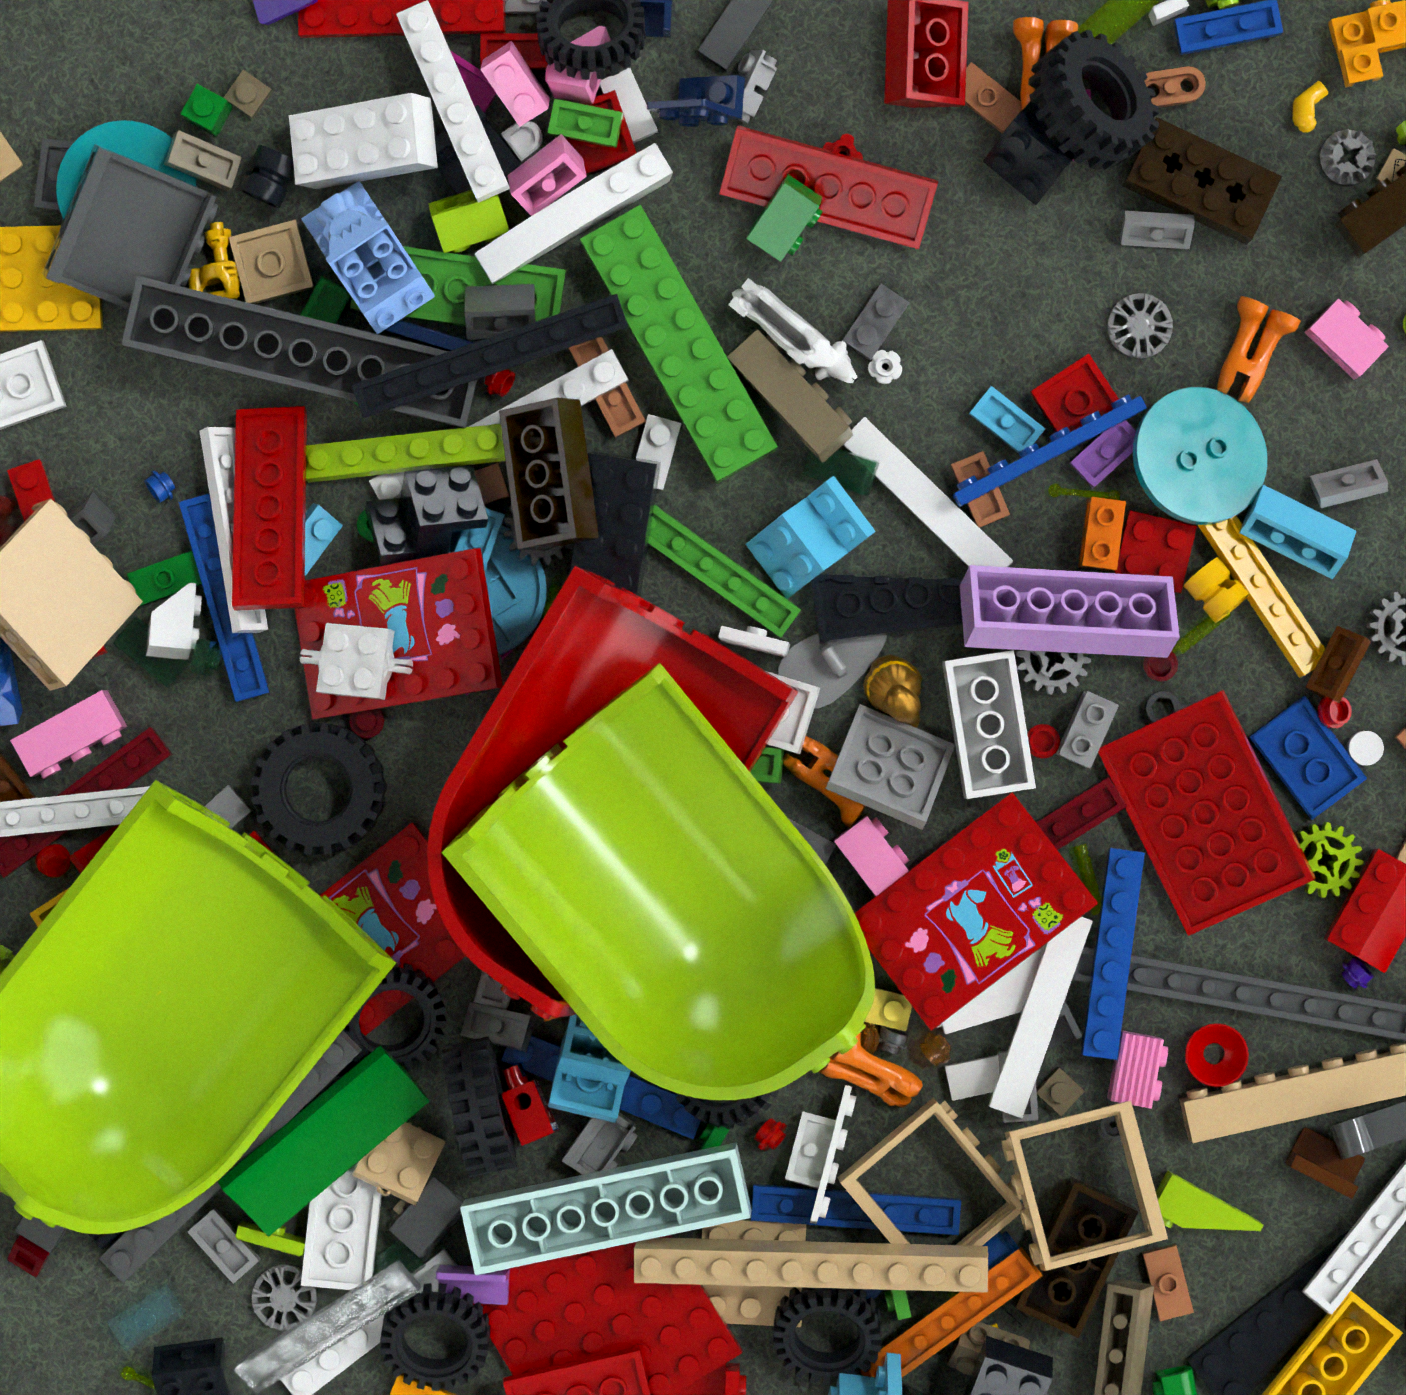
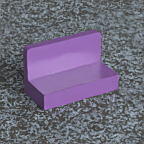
M440 1265L436 1271L438 1288L439 1283L447 1284L446 1293L448 1294L452 1293L455 1286L461 1288V1299L467 1293L474 1296V1304L480 1302V1304L507 1305L509 1301L510 1268L476 1276L473 1266Z

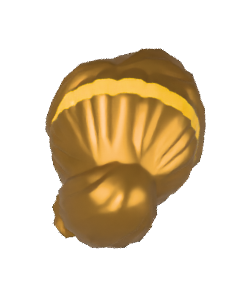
M889 654L877 658L872 662L870 672L866 675L863 683L864 693L873 707L891 715L897 721L918 728L920 722L919 712L921 710L919 695L921 693L922 676L920 672L910 662L899 656Z

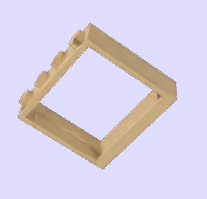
M934 1098L929 1100L837 1177L842 1186L891 1244H910L857 1178L934 1114L1006 1200L1003 1206L956 1245L983 1246L1020 1214L1021 1209H1024L1023 1204L1020 1202L1022 1197L1021 1195H1015L1011 1181L1005 1184L998 1176L1002 1168L990 1154L983 1158L975 1148L980 1144L978 1139L968 1127L963 1131L958 1128L953 1121L958 1115L946 1101L939 1105Z
M1131 1101L1005 1132L1006 1140L1002 1141V1148L1006 1161L1012 1160L1015 1174L1011 1175L1012 1187L1015 1195H1021L1024 1209L1020 1210L1021 1221L1025 1231H1031L1033 1244H1029L1030 1255L1033 1264H1039L1041 1270L1047 1271L1168 1239ZM1115 1116L1146 1232L1050 1256L1020 1140Z

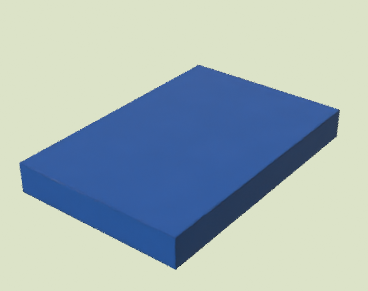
M1305 696L1299 698L1248 737L1310 820H1313L1367 779L1330 728L1323 725L1318 712Z

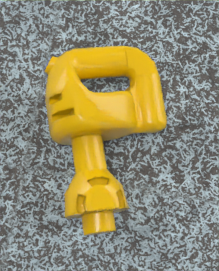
M214 222L209 224L210 230L204 232L206 243L213 249L215 262L206 264L201 268L191 269L188 280L189 289L203 292L206 286L222 283L225 290L210 292L209 294L237 299L240 295V278L236 263L228 261L227 254L231 229L224 228L223 222Z

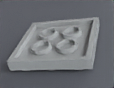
M860 704L825 789L923 830L955 744Z

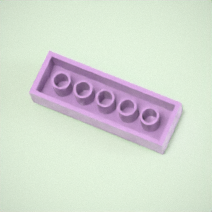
M970 565L960 584L965 647L1168 658L1180 638L1173 577Z

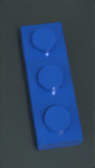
M1266 0L1174 19L1173 21L1179 55L1280 36L1283 33L1277 0Z

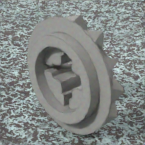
M1345 129L1333 133L1325 141L1320 153V162L1323 171L1331 180L1343 185H1353L1369 176L1374 169L1377 154L1374 151L1373 142L1363 135L1362 131ZM1342 148H1346L1348 151L1357 150L1358 148L1361 150L1354 158L1355 165H1352L1349 161L1337 165V162L1344 155Z

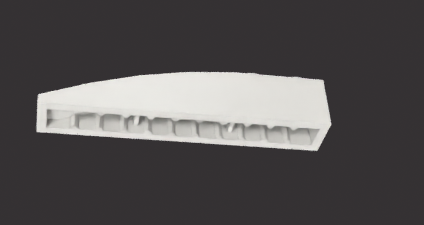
M656 143L553 202L477 251L474 255L491 283L494 284L668 183L673 171Z

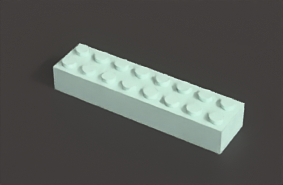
M737 1142L465 1199L460 1206L475 1276L751 1218L752 1211Z

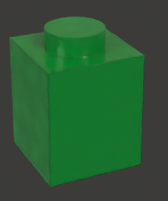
M196 84L181 115L187 122L217 137L233 106L225 98Z

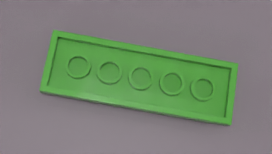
M403 246L435 295L434 298L403 318L466 327L464 307L465 288L468 286L534 284L536 321L554 316L561 311L566 270L527 264L492 284L474 256ZM352 298L350 309L361 311Z

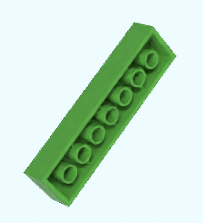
M639 205L580 238L581 245L610 296L618 295L628 328L716 483L722 482L775 452L778 448L777 444L642 206Z

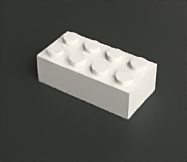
M407 93L289 115L295 185L320 189L438 168L431 98Z
M1014 650L943 661V672L963 797L971 799L1036 788Z

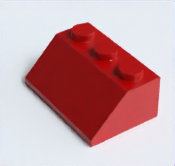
M888 0L884 104L912 108L965 106L968 2L959 0Z
M1374 849L1363 867L1360 877L1355 881L1323 939L1385 973L1406 937V864L1380 849Z

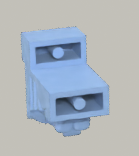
M357 181L341 193L334 194L322 202L321 206L301 218L326 257L327 262L376 334L381 333L435 297L360 181Z

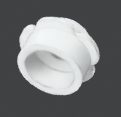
M879 350L872 357V362H869L868 371L872 377L876 378L877 382L888 384L893 379H898L901 375V359L894 351L886 352L885 350ZM884 363H887L889 365V368L887 370H884L882 368V365Z

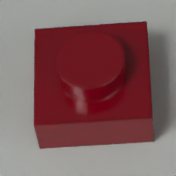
M20 1235L15 1241L7 1260L37 1278L50 1253Z

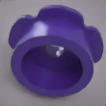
M1356 957L1352 958L1348 963L1344 961L1342 966L1345 970L1341 973L1343 978L1354 989L1358 986L1366 989L1368 987L1367 983L1373 978L1370 970Z

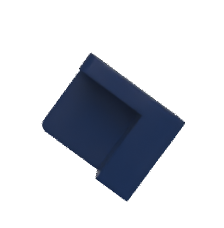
M640 0L641 6L644 9L646 36L671 38L672 0Z

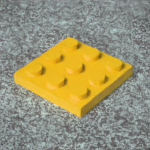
M61 225L0 227V332L103 329L101 298L62 282L56 283L45 278L42 274Z

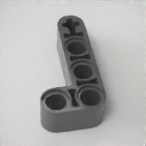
M1406 1101L1330 1126L1341 1159H1347L1406 1139Z

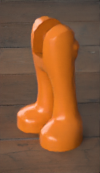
M1021 17L1013 21L1014 35L1022 46L1021 110L1030 102L1029 95L1035 91V88L1028 85V81L1034 75L1031 71L1032 66L1040 58L1044 22L1035 17ZM1055 20L1048 23L1045 29L1046 53L1071 33L1078 31V24L1070 20Z
M1240 296L1237 303V310L1241 321L1234 343L1222 366L1217 390L1226 395L1235 380L1237 371L1247 375V378L1242 385L1238 401L1249 403L1260 387L1277 343L1284 335L1295 332L1301 320L1279 310H1270L1254 355L1248 360V350L1269 307L1245 296Z
M805 736L802 749L806 753H811L815 756L809 766L806 767L802 764V761L793 758L787 753L783 757V765L798 779L834 802L840 809L842 822L851 828L866 806L825 789L829 777L824 774V770L833 771L838 755L822 743Z
M861 1032L856 1036L858 1042L852 1049L842 1055L839 1051L829 1057L831 1059L830 1062L819 1071V1073L828 1078L842 1079L880 1097L889 1106L896 1105L904 1108L911 1102V1097L918 1095L923 1085L922 1081L909 1070L867 1052L861 1046Z

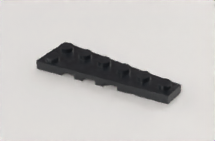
M820 574L811 580L819 644L963 625L960 584L963 579L888 578V576L856 577L854 575Z
M1349 1230L1186 1358L1214 1395H1249L1324 1313L1322 1308L1301 1291L1347 1235Z

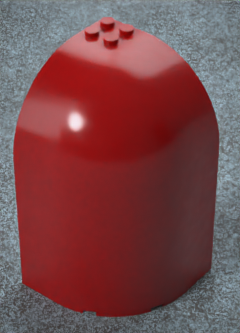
M574 566L446 781L433 812L427 848L428 873L432 894L437 910L452 939L479 969L502 984L500 990L516 1000L522 997L532 1004L530 1007L531 1011L549 1020L550 1016L558 1018L572 1016L576 1013L442 854V851L488 804L491 806L499 798L498 794L555 744L558 743L563 748L566 745L563 740L570 736L577 726L658 663L665 668L749 772L753 769L769 739L774 734L781 719L799 692L706 634L700 633L695 629L691 633L682 629L685 624L684 621L623 587L621 589L615 587V583L577 566Z

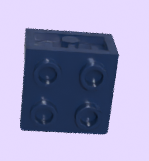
M739 75L680 78L678 100L647 102V110L659 113V118L663 120H679L678 125L698 127L699 121H707V124L725 126L728 125V120L742 119L745 78Z

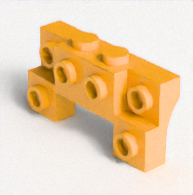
M1377 0L1370 3V8L1364 12L1333 18L1328 22L1345 88L1371 79L1372 82L1380 80L1383 77L1379 53L1406 48V0L1391 3V0Z

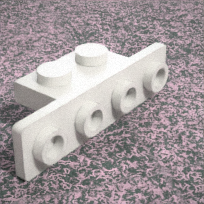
M845 1085L836 1120L802 1111L785 1180L818 1189L810 1223L817 1224L818 1217L826 1218L830 1198L824 1196L827 1183H835L839 1164L833 1163L836 1149L843 1151L848 1130L841 1129L844 1116H852L856 1096L850 1095L851 1086Z

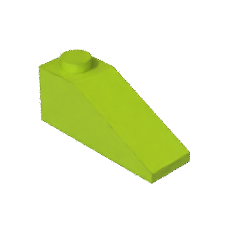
M1169 1170L1156 1191L1164 1225L1169 1228L1174 1223L1182 1228L1261 1231L1264 1226L1259 1220Z

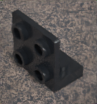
M477 105L475 106L476 111L507 179L508 174L521 164L491 126L486 114ZM445 129L435 137L437 169L456 194L472 190Z
M223 1337L154 1347L152 1379L157 1395H230L224 1374L225 1344Z

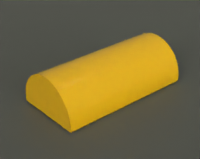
M1350 1291L1332 1315L1328 1313L1261 1395H1353L1403 1333L1354 1292Z

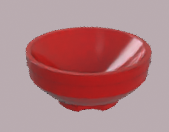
M1213 1023L1202 1026L1190 1036L1186 1044L1185 1062L1188 1070L1193 1077L1205 1085L1222 1087L1232 1084L1241 1077L1248 1065L1249 1052L1245 1039L1237 1030L1226 1024ZM1211 1043H1218L1224 1050L1222 1060L1216 1064L1208 1063L1203 1054L1206 1046Z

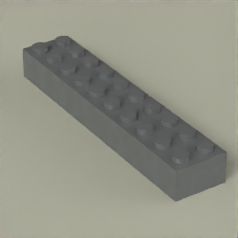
M139 276L136 278L121 343L125 348L357 403L351 386L352 384L449 352ZM477 380L388 411L466 428Z

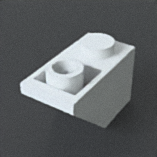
M188 583L151 612L148 625L146 656L188 660L191 649H197L199 629L193 628L194 616H200L202 596L195 595V583Z

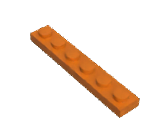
M1022 1247L988 1271V1292H959L878 1352L876 1362H871V1369L866 1373L860 1369L863 1376L876 1377L877 1367L884 1365L886 1353L888 1352L901 1354V1376L904 1377L1043 1275L1036 1265L1033 1264Z

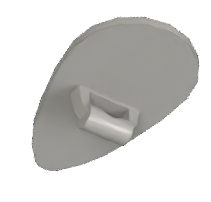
M817 633L794 645L788 651V655L781 660L778 675L819 687L820 691L814 709H819L834 702L849 690L867 671L882 650L887 635L819 644Z

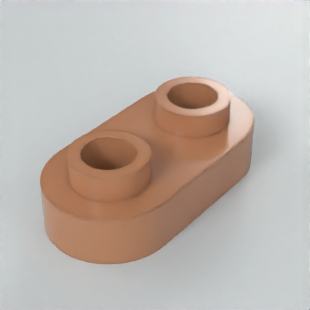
M1190 66L1149 72L1146 74L1148 78L1144 80L1147 87L1155 86L1158 89V96L1152 98L1151 101L1152 104L1159 108L1192 103L1199 99L1206 86L1202 72ZM1184 80L1191 82L1193 86L1192 91H1183L1180 86L1181 82Z

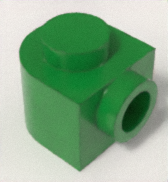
M1181 1365L1155 1371L1157 1381L1152 1382L1154 1395H1197L1191 1366Z

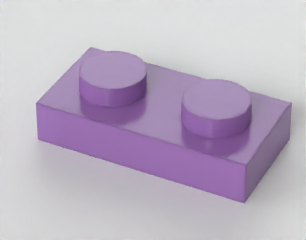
M1127 421L1100 434L1069 464L1093 489L1133 452L1135 429Z

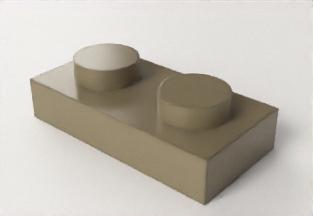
M178 130L173 135L164 165L229 191L232 189L242 157Z

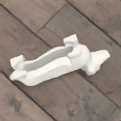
M749 278L741 286L743 289H736L732 292L733 299L728 305L741 316H747L758 323L798 364L804 363L808 368L816 367L815 376L817 380L831 376L847 383L857 381L858 377L851 365V359L847 355L848 351L846 350L847 345L845 342L837 341L830 346V342L818 330L786 306L770 290L755 284Z

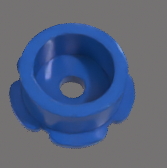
M154 470L151 471V476L144 480L149 492L159 503L167 498L172 500L173 494L171 491L175 489V485L165 472L159 474Z

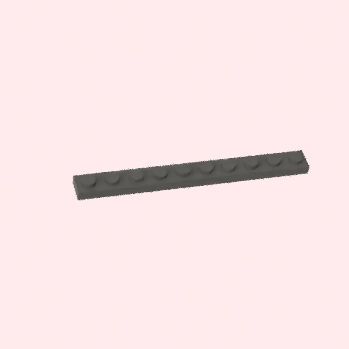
M1083 947L1072 980L1091 983L1095 948ZM1131 955L1127 990L1406 1040L1405 1004Z
M343 1030L247 1151L222 1177L286 1125L362 1051ZM218 1181L177 1211L145 1226L128 1230L99 1259L124 1283L221 1188Z

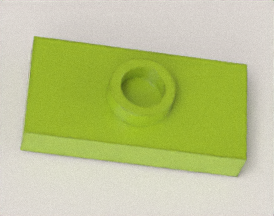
M242 1221L238 1225L235 1235L238 1240L299 1257L305 1251L306 1238L286 1233L285 1226H281L268 1237L257 1224Z

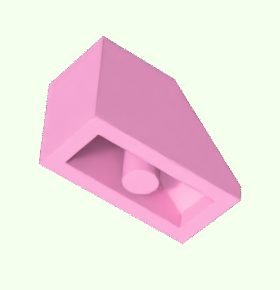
M598 26L570 43L580 46H597L611 41L606 27ZM554 63L548 64L545 72V81L548 83L554 98L593 105L601 79H597L596 72H590L589 80L582 79L581 71H577L575 78L567 76L566 68L561 73L556 71Z

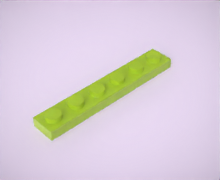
M501 424L307 445L306 481L311 483L506 461Z

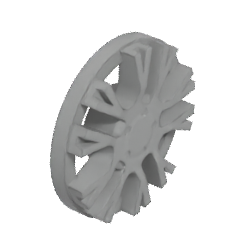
M1132 294L1121 299L1110 312L1107 323L1108 335L1114 347L1122 354L1137 359L1148 358L1160 352L1169 342L1173 329V320L1163 301L1149 294ZM1133 300H1144L1142 311H1137L1134 308ZM1152 302L1156 306L1152 313L1148 314L1145 311ZM1124 304H1126V306L1133 313L1130 317L1121 308ZM1162 311L1166 321L1156 322L1153 317L1157 312ZM1115 315L1124 317L1126 325H1113ZM1155 326L1166 328V333L1154 331ZM1126 329L1128 334L1117 339L1115 333ZM1151 335L1156 336L1162 341L1155 349L1149 342V336ZM1127 338L1135 339L1136 344L1133 351L1122 346ZM1140 340H1145L1146 352H1140Z
M289 1264L276 1265L267 1269L257 1279L252 1291V1306L254 1312L266 1326L268 1325L270 1328L282 1331L294 1329L304 1324L313 1314L317 1303L316 1287L302 1286L298 1290L294 1287L302 1278L301 1268ZM285 1271L296 1273L292 1283L285 1282ZM274 1272L277 1273L280 1284L277 1286L271 1275ZM263 1280L272 1286L271 1292L259 1289ZM310 1290L311 1301L299 1299L300 1292ZM258 1297H270V1301L259 1303ZM296 1304L307 1309V1313L304 1314L295 1308ZM266 1306H271L274 1309V1313L270 1318L262 1311ZM278 1311L283 1312L281 1323L275 1322ZM287 1312H294L298 1320L288 1323Z

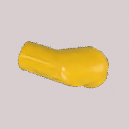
M1320 81L1314 83L1295 98L1293 102L1292 120L1294 125L1298 126V129L1303 133H1308L1315 128V104L1328 95L1326 87Z

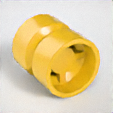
M1218 557L1201 568L1183 586L1195 601L1202 600L1204 602L1203 610L1214 623L1227 616L1249 596V592L1237 579L1230 580V570Z

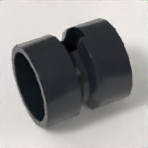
M258 145L251 160L254 169L245 173L239 190L263 203L280 208L288 192L284 185L286 182H292L294 178L293 159L274 149Z

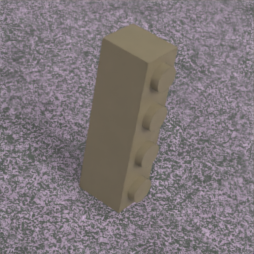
M757 329L731 352L727 358L737 373L809 450L824 463L853 436L849 427L852 420L840 407L833 410L826 402L829 396L816 382L810 385L803 378L806 372L801 365L793 358L787 361L780 353L783 348L769 335L765 337Z
M1120 1279L1107 1285L1094 1395H1141L1154 1285Z

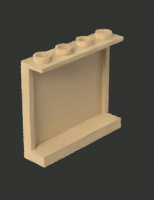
M48 499L35 504L32 507L34 513L0 547V637L51 691L66 687L143 601L136 594L133 585L122 579L114 570L112 562L105 555L100 554L90 543L89 536L71 522L67 517L65 509L52 499Z

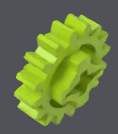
M1329 822L1323 823L1322 830H1319L1318 826L1312 823L1309 824V834L1302 830L1297 832L1301 839L1299 845L1303 853L1309 843L1312 849L1306 859L1312 871L1320 873L1322 880H1324V883H1318L1314 880L1307 883L1305 892L1312 894L1318 888V895L1322 898L1326 897L1327 890L1329 889L1334 896H1339V886L1350 890L1352 886L1348 879L1350 877L1359 878L1360 874L1354 868L1364 864L1363 860L1356 859L1355 854L1359 853L1362 848L1361 846L1351 845L1355 838L1354 834L1343 836L1344 827L1340 825L1334 831H1331L1332 827ZM1325 836L1334 838L1342 847L1333 848L1329 846ZM1321 852L1332 856V859L1327 862L1328 868L1318 865L1317 860L1322 858ZM1346 861L1345 869L1339 876L1338 870L1342 862Z

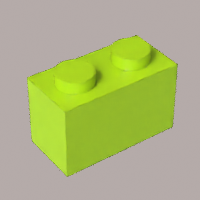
M469 190L428 203L444 253L450 251L454 253L462 252L472 244L481 241L492 242L509 231L498 194L478 203L473 191Z

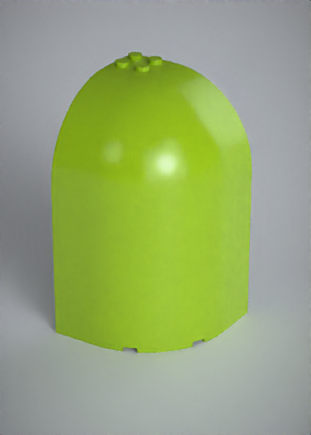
M660 663L577 726L574 732L563 740L566 744L563 748L558 743L555 744L498 794L499 798L491 806L489 804L485 806L442 851V854L600 1043L628 1069L661 1088L677 1094L707 1100H739L768 1094L785 1087L810 1070L814 1074L819 1072L830 1062V1056L838 1051L842 1055L852 1049L858 1042L856 1036L866 1027L864 1021L872 1007L875 994L873 964L864 934L843 891L809 843Z
M157 780L152 783L0 975V1191L16 1202L14 1208L20 1215L29 1220L33 1217L38 1218L52 1228L58 1225L69 1230L87 1234H112L128 1231L157 1221L177 1211L204 1193L247 1151L396 964L340 907L326 895L321 897L308 886L310 881L247 833L244 832L243 835H240L229 828L230 822Z

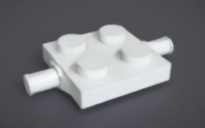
M326 623L321 650L302 649L300 652L301 655L312 657H300L302 664L318 665L319 675L316 692L322 694L385 700L387 683L392 672L411 674L413 670L408 667H401H413L411 659L394 658L392 647L395 631L385 628Z

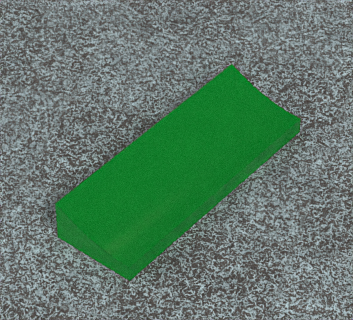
M379 1046L222 1177L218 1183L221 1189L269 1237L430 1101L417 1081L386 1050Z

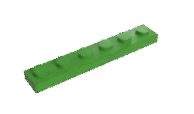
M654 505L648 543L781 638L799 614L801 608L657 505Z

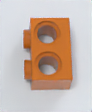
M1099 497L1087 499L1078 568L1108 572L1117 570L1126 501Z

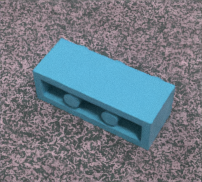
M1263 485L1257 497L1250 504L1239 533L1333 579L1348 558L1356 530Z

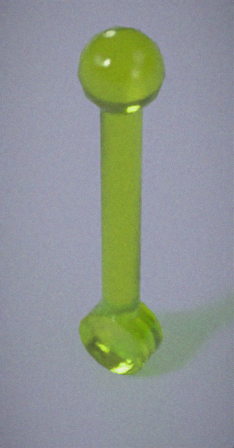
M1056 483L1050 485L1048 489L1049 495L1054 498L1060 495L1120 500L1121 497L1117 490L1099 492L1061 488Z
M125 1366L122 1369L120 1375L125 1380H135L155 1389L152 1380L137 1374L133 1368Z

